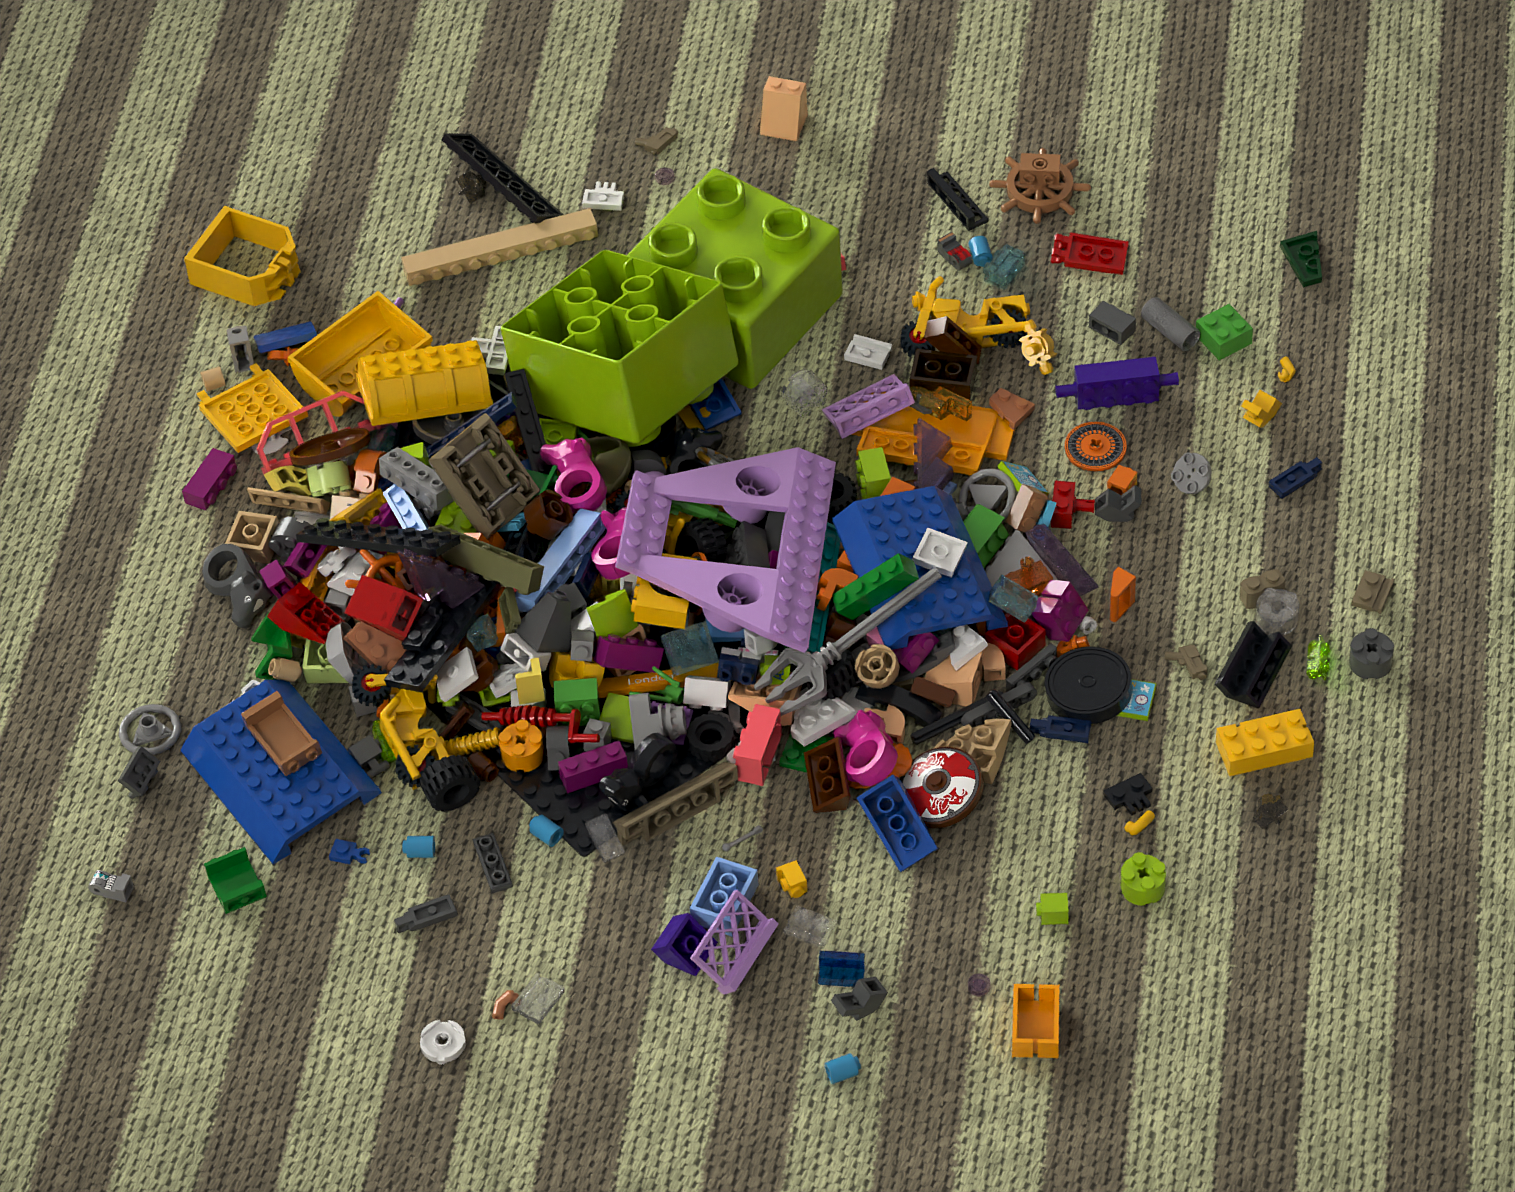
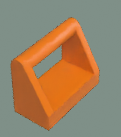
M1117 567L1113 572L1110 597V620L1112 622L1118 621L1135 602L1136 576L1120 567Z

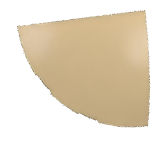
M1011 719L985 720L983 725L971 727L968 724L955 730V735L946 742L942 739L934 748L954 747L967 752L979 765L984 783L992 784L1006 750L1012 724Z

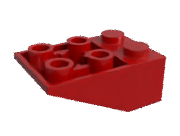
M362 575L344 614L403 641L424 599L404 589Z
M301 582L278 599L267 615L283 631L321 644L326 643L331 628L341 622H345Z

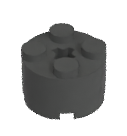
M291 516L281 519L268 546L281 557L280 559L283 563L287 561L298 543L296 534L304 530V527L311 525L308 522L303 521L301 523L296 521V517Z
M1368 628L1366 631L1359 633L1353 638L1350 645L1349 664L1351 670L1357 676L1364 679H1379L1386 676L1392 667L1394 643L1388 636L1374 628Z

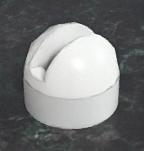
M1085 616L1079 628L1087 635L1096 630L1097 622L1092 617Z

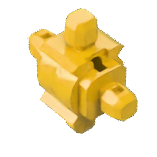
M1031 319L1023 322L1024 332H1027L1028 335L1019 339L1022 342V354L1030 361L1028 366L1039 363L1041 373L1046 375L1053 372L1052 363H1049L1048 360L1057 355V353L1053 352L1054 341L1046 333L1047 329L1043 328L1036 331L1037 326Z

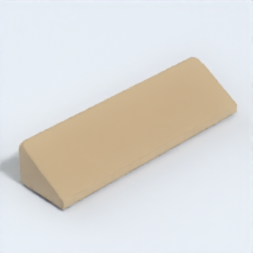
M250 487L247 489L252 503L319 514H326L331 505L329 501L321 498Z

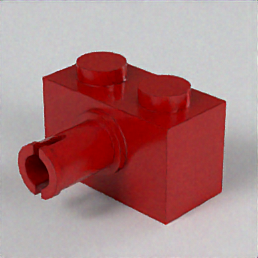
M1055 481L1052 501L1056 502V506L1051 518V528L1072 529L1073 513L1075 511L1094 513L1095 499H1076V482Z

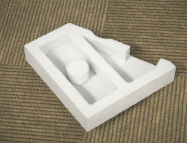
M968 625L958 626L952 631L955 648L950 653L952 666L957 671L988 646L986 640Z

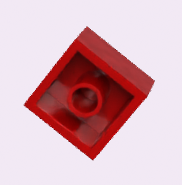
M1012 608L1005 615L1008 627L987 631L985 633V640L1002 651L1006 664L1015 670H1019L1046 646V629Z

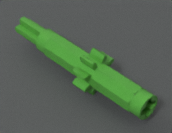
M672 500L671 514L678 516L680 511L697 518L706 517L709 520L712 519L715 522L732 528L736 526V519L710 505Z

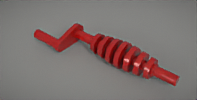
M525 705L501 708L499 712H482L481 714L483 721H499L504 726H509L522 719L528 721L531 725H535L537 728L555 726L557 722H570L569 743H599L600 741L599 734H577L581 720L579 709H572L571 713H557L554 708L548 709L547 707L540 708L539 706Z

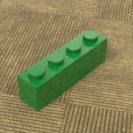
M898 553L832 594L837 613L854 620L918 580L919 576L914 561Z

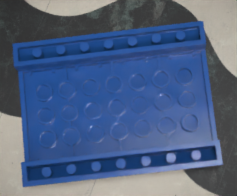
M936 486L862 499L854 501L832 519L853 572L858 575V578L898 553L912 560L927 528L968 542L967 548L952 578L941 574L942 577L877 626L884 645L891 650L907 647L909 636L986 621L988 631L1008 627L1006 617L952 495ZM915 564L919 578L930 571V569ZM907 587L895 593L894 595L879 603L875 607L871 608V614H873L875 611H877L879 608H881L883 605H885L887 602H889L891 599H893Z
M264 680L195 725L181 748L182 754L272 864L291 854L289 843L358 798L365 805L382 793L292 684L285 680ZM276 691L280 693L284 704L313 740L316 739L319 742L322 754L315 760L309 761L300 767L298 771L288 776L282 773L247 729L241 713Z

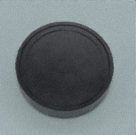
M1081 647L1064 653L1051 664L1045 677L1046 696L1051 709L1059 717L1091 721V724L1101 723L1117 716L1128 705L1133 692L1131 672L1126 661L1117 653L1101 647Z

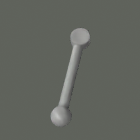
M758 825L753 831L731 843H724L722 845L723 851L727 852L732 846L763 832V828Z

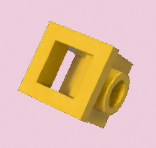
M797 860L776 867L778 883L780 882L784 892L788 891L791 898H799L808 892L807 880Z

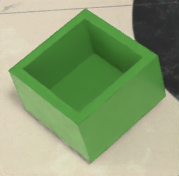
M1230 304L1196 320V328L1200 331L1199 340L1219 361L1252 344L1253 328Z
M597 678L554 681V704L557 713H571L572 709H579L581 715L579 726H587L590 718L599 720L601 713ZM557 722L558 725H569V723H570V722Z

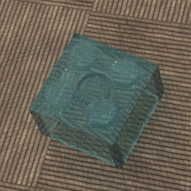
M706 621L660 636L673 677L719 662Z

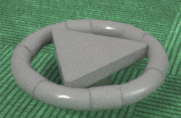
M983 469L972 474L965 481L959 495V503H963L964 509L967 507V497L970 489L976 505L980 504L993 511L1000 505L1001 498L1008 490L1007 505L999 514L1005 517V520L1016 499V489L1011 478L1004 472L997 469ZM994 476L1004 482L1006 486L974 483L984 477Z
M157 704L144 705L132 710L125 716L119 728V738L121 744L128 751L134 753L137 746L169 737L159 746L153 748L143 747L152 755H157L165 752L176 743L181 733V722L179 716L166 706ZM148 712L161 713L171 719L173 731L159 722L155 716L148 714ZM142 714L133 743H131L127 734L128 726Z

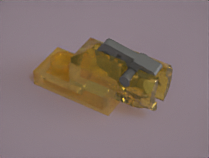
M913 386L910 388L915 403L909 407L923 414L932 415L940 420L946 418L949 414L965 421L972 418L971 400L940 386L932 392L923 387Z

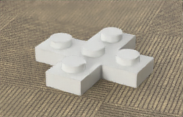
M495 326L492 339L475 337L471 339L472 341L477 340L483 358L486 359V368L489 374L504 375L506 372L508 357L500 329L501 326Z

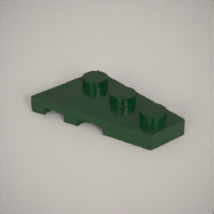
M1317 231L1280 241V248L1303 288L1322 282Z

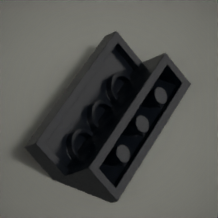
M1255 621L1248 622L1214 685L1227 698L1260 708L1292 645L1279 631L1267 635Z

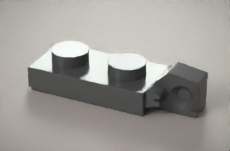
M445 895L408 908V911L403 916L394 919L397 932L401 933L409 929L410 931L419 930L456 917L458 914L450 895Z

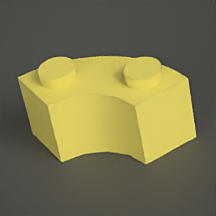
M282 466L264 474L273 491L290 490L297 495L308 497L312 495L305 469L294 466Z

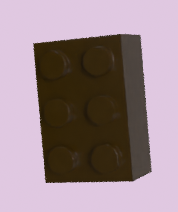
M916 349L909 378L911 394L916 396L917 392L925 397L970 402L977 373V356Z

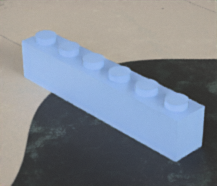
M581 508L578 510L572 522L566 526L538 562V564L544 566L540 590L529 595H523L516 591L515 597L520 611L528 613L548 592H554L558 587L565 584L582 561L584 555L590 551L606 528L600 517L601 513Z

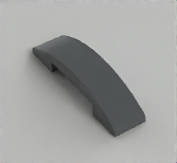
M949 631L937 637L939 639L938 643L934 645L931 652L913 674L899 665V674L893 683L924 674L944 661L955 648L952 632Z

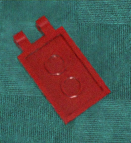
M1070 232L1069 236L1055 234L1050 263L1060 264L1064 262V267L1123 275L1129 242Z

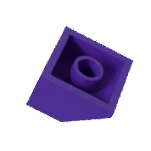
M689 913L673 916L651 950L664 963L696 976L701 968L690 957L707 931ZM712 937L713 946H716L718 942ZM703 950L699 956L704 962L709 957L708 950Z

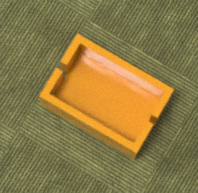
M1014 984L1012 1057L1033 1058V1054H1038V1058H1058L1060 985L1039 984V1001H1034V984Z

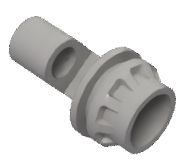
M649 693L629 695L635 750L652 733H661L666 738L669 736L670 740H675L678 736L687 734L686 716L683 706H675L670 703L666 704V708H664L663 704H658V713L652 714Z

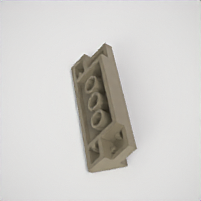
M723 762L612 822L617 828L619 842L624 846L640 836L647 842L721 801L720 793L734 786V781L738 780L737 766L734 763Z

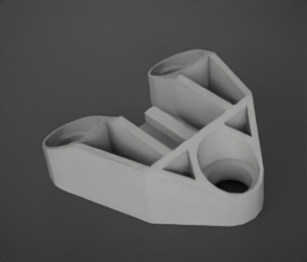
M341 622L331 628L326 640L328 662L352 685L353 676L355 673L357 674V670L359 668L363 670L364 665L370 668V664L360 655L358 656L356 651L352 652V647L343 639L352 628L348 623Z

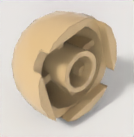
M883 644L871 645L872 648L860 652L855 662V670L865 685L881 689L895 681L899 674L900 666L897 656L889 647Z

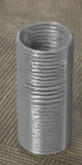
M1159 297L1151 298L1143 306L1141 317L1182 351L1190 349L1186 348L1187 346L1183 344L1184 342H1188V345L1194 347L1198 342L1200 331Z

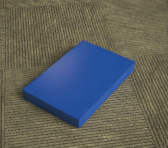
M309 321L253 337L259 353H264L310 341L317 336V332L312 322Z

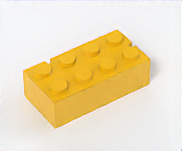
M1301 709L1240 722L1239 727L1236 724L1217 728L1216 745L1229 777L1313 757L1314 740L1309 728L1306 727L1307 724Z

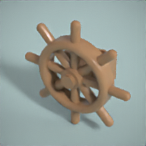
M1041 148L1039 154L1021 153L1020 163L1011 157H1006L1005 163L1012 168L1007 176V180H991L989 182V186L992 188H1007L1010 201L1001 206L1002 212H1007L1017 206L1021 210L1034 213L1033 222L1035 224L1041 222V214L1050 213L1060 208L1069 215H1073L1075 209L1068 204L1073 191H1090L1091 186L1085 183H1073V176L1070 171L1079 165L1077 159H1073L1066 165L1060 163L1061 155L1047 154L1045 148ZM1017 189H1027V190H1025L1024 192H1022V193L1020 194ZM1052 190H1062V191L1057 195V194H1056L1055 192H1053ZM1033 195L1035 196V200L1030 199L1029 197Z

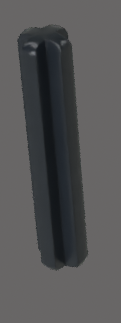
M996 689L991 690L986 695L987 700L1004 719H1011V728L1025 744L1030 743L1035 738L1034 733Z

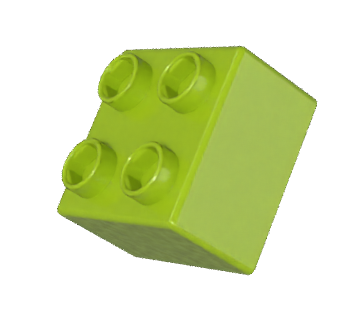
M718 168L711 169L627 254V256L722 282L738 356V365L725 376L749 389L755 388L843 294L839 229Z
M602 250L500 327L511 372L520 369L525 370L537 414L623 440L629 447L641 446L656 439L661 432V426L688 404H694L707 398L713 392V384L738 365L737 351L721 281L609 250Z

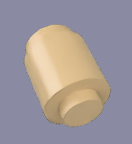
M278 657L270 661L268 673L273 678L295 682L301 677L302 667H300L298 661Z

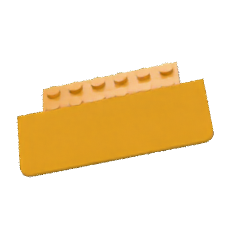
M926 398L935 405L933 413L923 414L908 406L851 434L862 436L856 449V456H858V451L883 447L886 462H896L970 476L980 470L984 457L1007 460L1015 429H1011L1009 427L1010 422L1006 418L1002 419L994 409Z

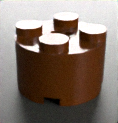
M545 490L524 507L523 511L527 522V530L531 534H537L542 538L552 540L572 522V509L568 503L564 504L560 500L563 498L560 494L552 490Z

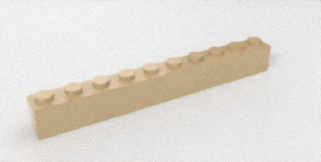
M591 208L546 219L541 223H531L401 257L403 270L409 286L419 285L426 281L439 280L449 275H458L461 272L477 270L480 267L496 265L499 262L515 260L518 257L534 255L541 251L553 250L557 247L591 240L598 237L597 223Z

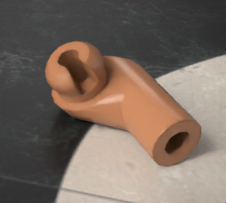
M513 990L504 992L495 1001L492 1018L502 1020L508 1003L515 1005L519 1000V995L514 993Z

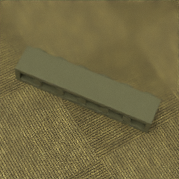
M443 525L428 528L437 533L449 531L451 534L460 535L461 543L442 554L443 559L449 561L450 565L466 568V571L469 573L483 575L484 579L500 582L501 586L517 589V592L523 595H529L540 590L544 566Z

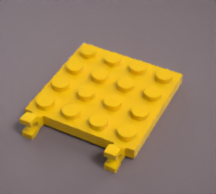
M257 363L249 366L253 372L251 378L215 397L210 398L204 390L197 393L201 400L199 402L200 411L237 453L260 442L267 422L303 407L269 369L262 371ZM307 411L294 416L295 422L297 423L308 417ZM288 419L273 425L268 437L291 426Z

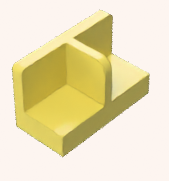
M539 658L530 659L532 671L515 675L519 704L545 701Z

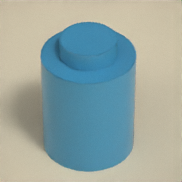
M984 236L973 237L968 243L973 262L976 266L985 267L993 260L988 240Z
M544 815L535 816L530 821V833L550 847L557 844L564 834V830Z
M407 836V840H403L402 844L403 854H407V858H434L435 836Z
M851 1053L824 1063L831 1084L859 1075L858 1070L861 1069L858 1057H853Z

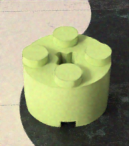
M347 461L330 462L318 466V468L316 465L306 469L310 491L314 498L328 493L331 495L339 494V491L352 489Z

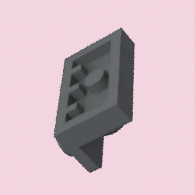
M142 746L136 748L118 779V782L130 791L128 795L130 799L137 796L141 797L148 790L147 784L157 774V767L161 762Z

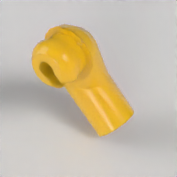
M1283 357L1280 359L1283 369L1281 373L1278 372V377L1281 382H1289L1296 373V369L1289 357Z
M1147 810L1135 823L1128 821L1124 828L1125 831L1132 836L1139 834L1155 819V814Z

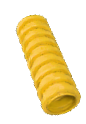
M495 727L493 730L488 729L487 732L481 731V734L476 732L474 735L469 734L468 737L464 735L462 738L457 737L456 740H445V749L448 755L464 756L465 753L471 754V751L476 753L478 750L483 751L484 748L486 750L490 749V747L495 748L496 745L500 746L499 734L501 730Z

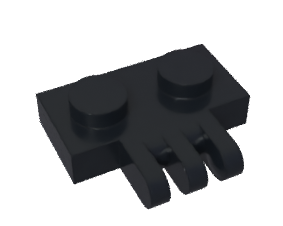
M1139 773L1103 790V795L1114 810L1125 806L1131 816L1136 814L1134 806L1139 812L1144 810L1141 803L1146 808L1151 807V803L1145 795L1152 792V787L1142 773Z

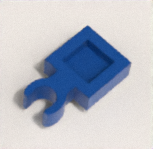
M335 839L329 854V860L351 864L352 859L359 863L365 864L367 863V858L361 857V855H370V851L368 848L357 849V843Z

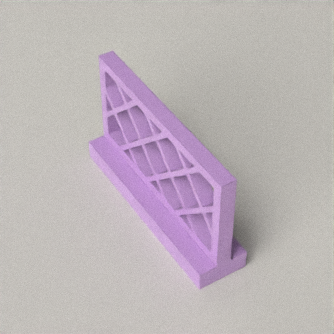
M893 374L822 409V411L843 439L915 402L909 386L906 383L903 384Z
M735 890L690 959L719 985L717 990L722 994L735 992L779 923L773 918L768 919L743 894ZM736 899L742 905V912H735L734 902ZM751 914L759 920L755 927H750L749 915ZM743 915L745 928H737L736 916ZM725 916H730L732 929H724L723 919ZM738 931H745V944H740ZM725 932H732L734 945H726ZM714 933H719L721 946H713L712 936ZM727 948H735L736 958L734 961H729ZM714 949H721L723 962L715 961ZM703 950H708L710 963H705L699 957ZM716 965H724L725 975L723 978L717 974Z

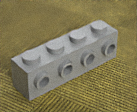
M399 447L379 458L380 475L407 491L413 497L421 500L427 506L439 511L454 501L432 468Z

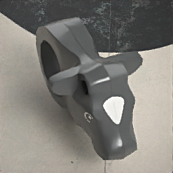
M222 544L214 548L204 561L202 572L205 587L214 595L230 596L233 608L231 620L238 627L247 629L250 627L254 616L265 609L267 600L273 595L265 581L258 577L251 557L234 544ZM237 559L238 563L235 572L228 579L219 581L218 575L222 566L230 560Z

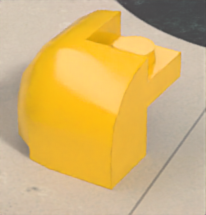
M571 650L570 652H551L549 663V682L551 687H554V681L597 678L598 687L600 686L605 667L593 661L594 657H592V662L570 660Z

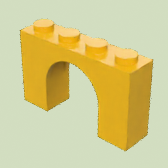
M662 553L663 557L697 560V558ZM637 576L636 585L639 586H635L633 597L637 600L632 599L631 604L634 622L685 629L689 601L684 598L662 595L653 589L657 585Z

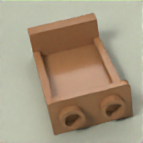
M278 691L241 713L247 729L285 776L298 771L300 767L309 761L315 760L322 754L319 742L316 739L313 740L284 704L283 698Z

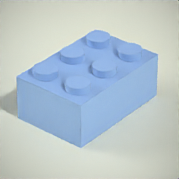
M716 857L690 906V915L702 927L709 929L733 891L738 890L751 901L759 885L757 869ZM736 899L734 902L735 912H742V905ZM743 915L736 916L737 927ZM725 916L723 919L724 929H732L730 916ZM725 932V935L733 936L732 932Z

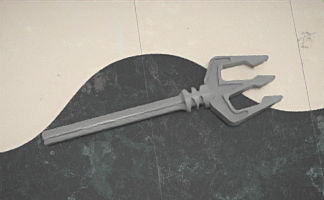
M932 568L836 642L831 643L828 641L826 648L820 647L821 652L815 651L811 654L808 651L803 653L793 648H786L754 685L755 690H760L772 684V677L787 665L794 664L797 668L782 685L772 690L765 699L766 703L782 698L786 692L806 682H812L813 687L795 701L787 700L780 708L781 716L825 697L827 694L825 672L828 669L827 665H833V660L839 661L842 658L841 654L843 651L942 577L936 568Z

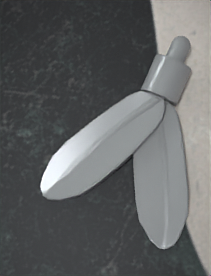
M732 701L729 702V715L721 711H708V714H720L728 718L729 722L731 721L734 730L741 734L744 727L740 723V706Z

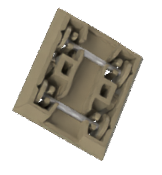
M486 413L428 459L430 465L449 491V494L456 504L459 505L476 532L482 533L486 539L505 526L540 493L538 486ZM489 450H494L496 455H492Z

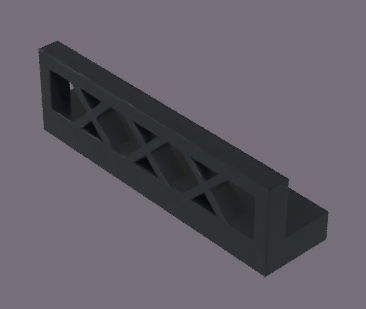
M934 168L927 170L928 185L968 231L989 222L987 216L948 171L939 174ZM975 215L979 216L981 219L975 221Z

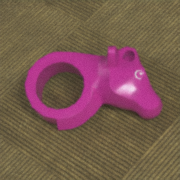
M581 437L575 440L565 439L555 445H543L540 450L543 461L547 465L557 466V471L561 473L556 481L554 491L563 497L560 500L564 504L568 503L573 514H576L580 508L594 511L601 506L606 498L607 486L601 473L592 461L590 444ZM592 482L589 491L584 495L575 498L568 497L571 489L577 484Z
M623 507L616 513L603 510L600 514L607 531L605 536L595 546L591 557L597 570L605 579L615 580L630 574L615 567L617 560L615 556L618 554L627 507Z
M859 710L847 724L833 731L834 738H841L843 747L851 748L845 760L848 780L857 782L862 786H872L883 781L892 772L898 757L897 751L892 745L893 740L885 731L886 724L879 715L871 710L867 712Z

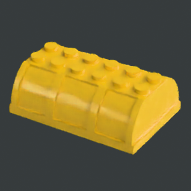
M377 291L288 356V362L302 389L315 401L340 391H346L362 398L356 381L359 357L382 355L388 352L406 351L409 349H423L431 346L433 338L382 293ZM344 396L327 402L331 414L335 417L342 416L348 411L349 407L356 403V401Z
M477 340L358 358L356 381L372 426L483 410L493 404L486 363Z

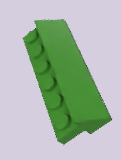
M977 504L963 522L983 568H985L1005 542L1009 533L1002 524L1005 517Z

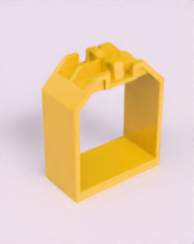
M227 206L221 209L184 258L191 285L252 306L281 299L286 293V290L280 289L281 285L292 287L295 282L294 278L296 279L301 273L298 257L295 252L296 246L289 227ZM234 237L279 251L268 265L269 267L265 273L252 277H247L214 266L213 264Z

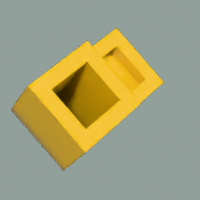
M1259 390L1252 403L1246 399L1242 403L1241 407L1247 410L1243 418L1263 428L1276 415L1282 403L1264 391Z

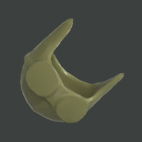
M611 436L585 439L591 446L592 461L601 473L607 486L606 498H608L613 492L621 488L629 477L632 466L630 448L625 441ZM588 482L585 493L589 491L592 482Z

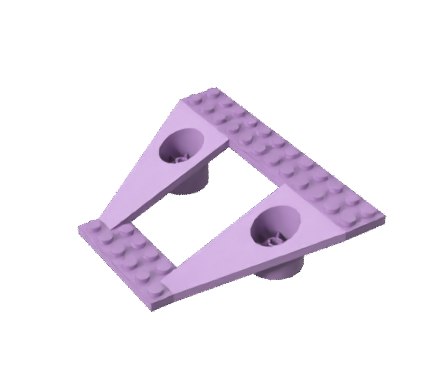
M797 447L660 477H653L636 470L632 477L615 567L634 574L702 607L706 619L714 627L722 631L732 633L746 628L764 638L805 653L810 640L836 462ZM672 500L721 505L732 518L750 524L761 521L768 511L785 512L776 569L663 557L662 551Z

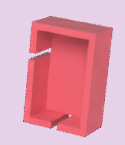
M755 704L753 711H749L747 715V727L741 731V742L739 746L735 747L733 758L736 759L735 765L737 766L738 781L763 786L769 772V768L763 766H771L782 737L781 712L777 708Z

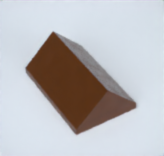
M836 737L804 753L813 812L815 813L847 810L850 791L841 738Z

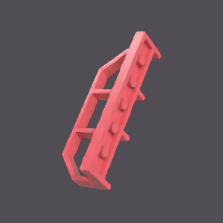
M340 391L267 422L257 447V452L264 466L261 468L263 474L282 466L294 465L289 456L290 452L283 454L284 458L278 461L276 458L267 461L263 448L273 425L288 419L298 445H300L304 441L294 416L322 405L332 432L338 431V428L327 402L344 396L365 405L363 399L346 391ZM369 418L358 422V426L355 427L365 428L369 432L381 428L380 425L372 426ZM349 426L341 430L351 429V427Z

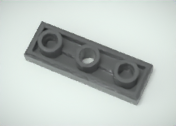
M1052 643L1049 644L1006 679V692L1023 683L1039 679L1042 672L1057 659V647Z
M494 833L472 839L491 893L512 888L513 884Z

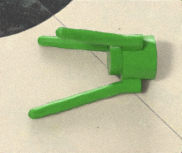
M653 666L652 670L671 683V685H667L664 690L654 691L663 694V696L649 694L650 699L664 701L669 704L672 702L678 705L681 704L684 699V688L680 687L681 683L673 680ZM630 691V692H629V695L642 694V693Z

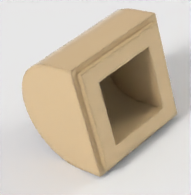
M220 366L200 372L206 391L226 386Z

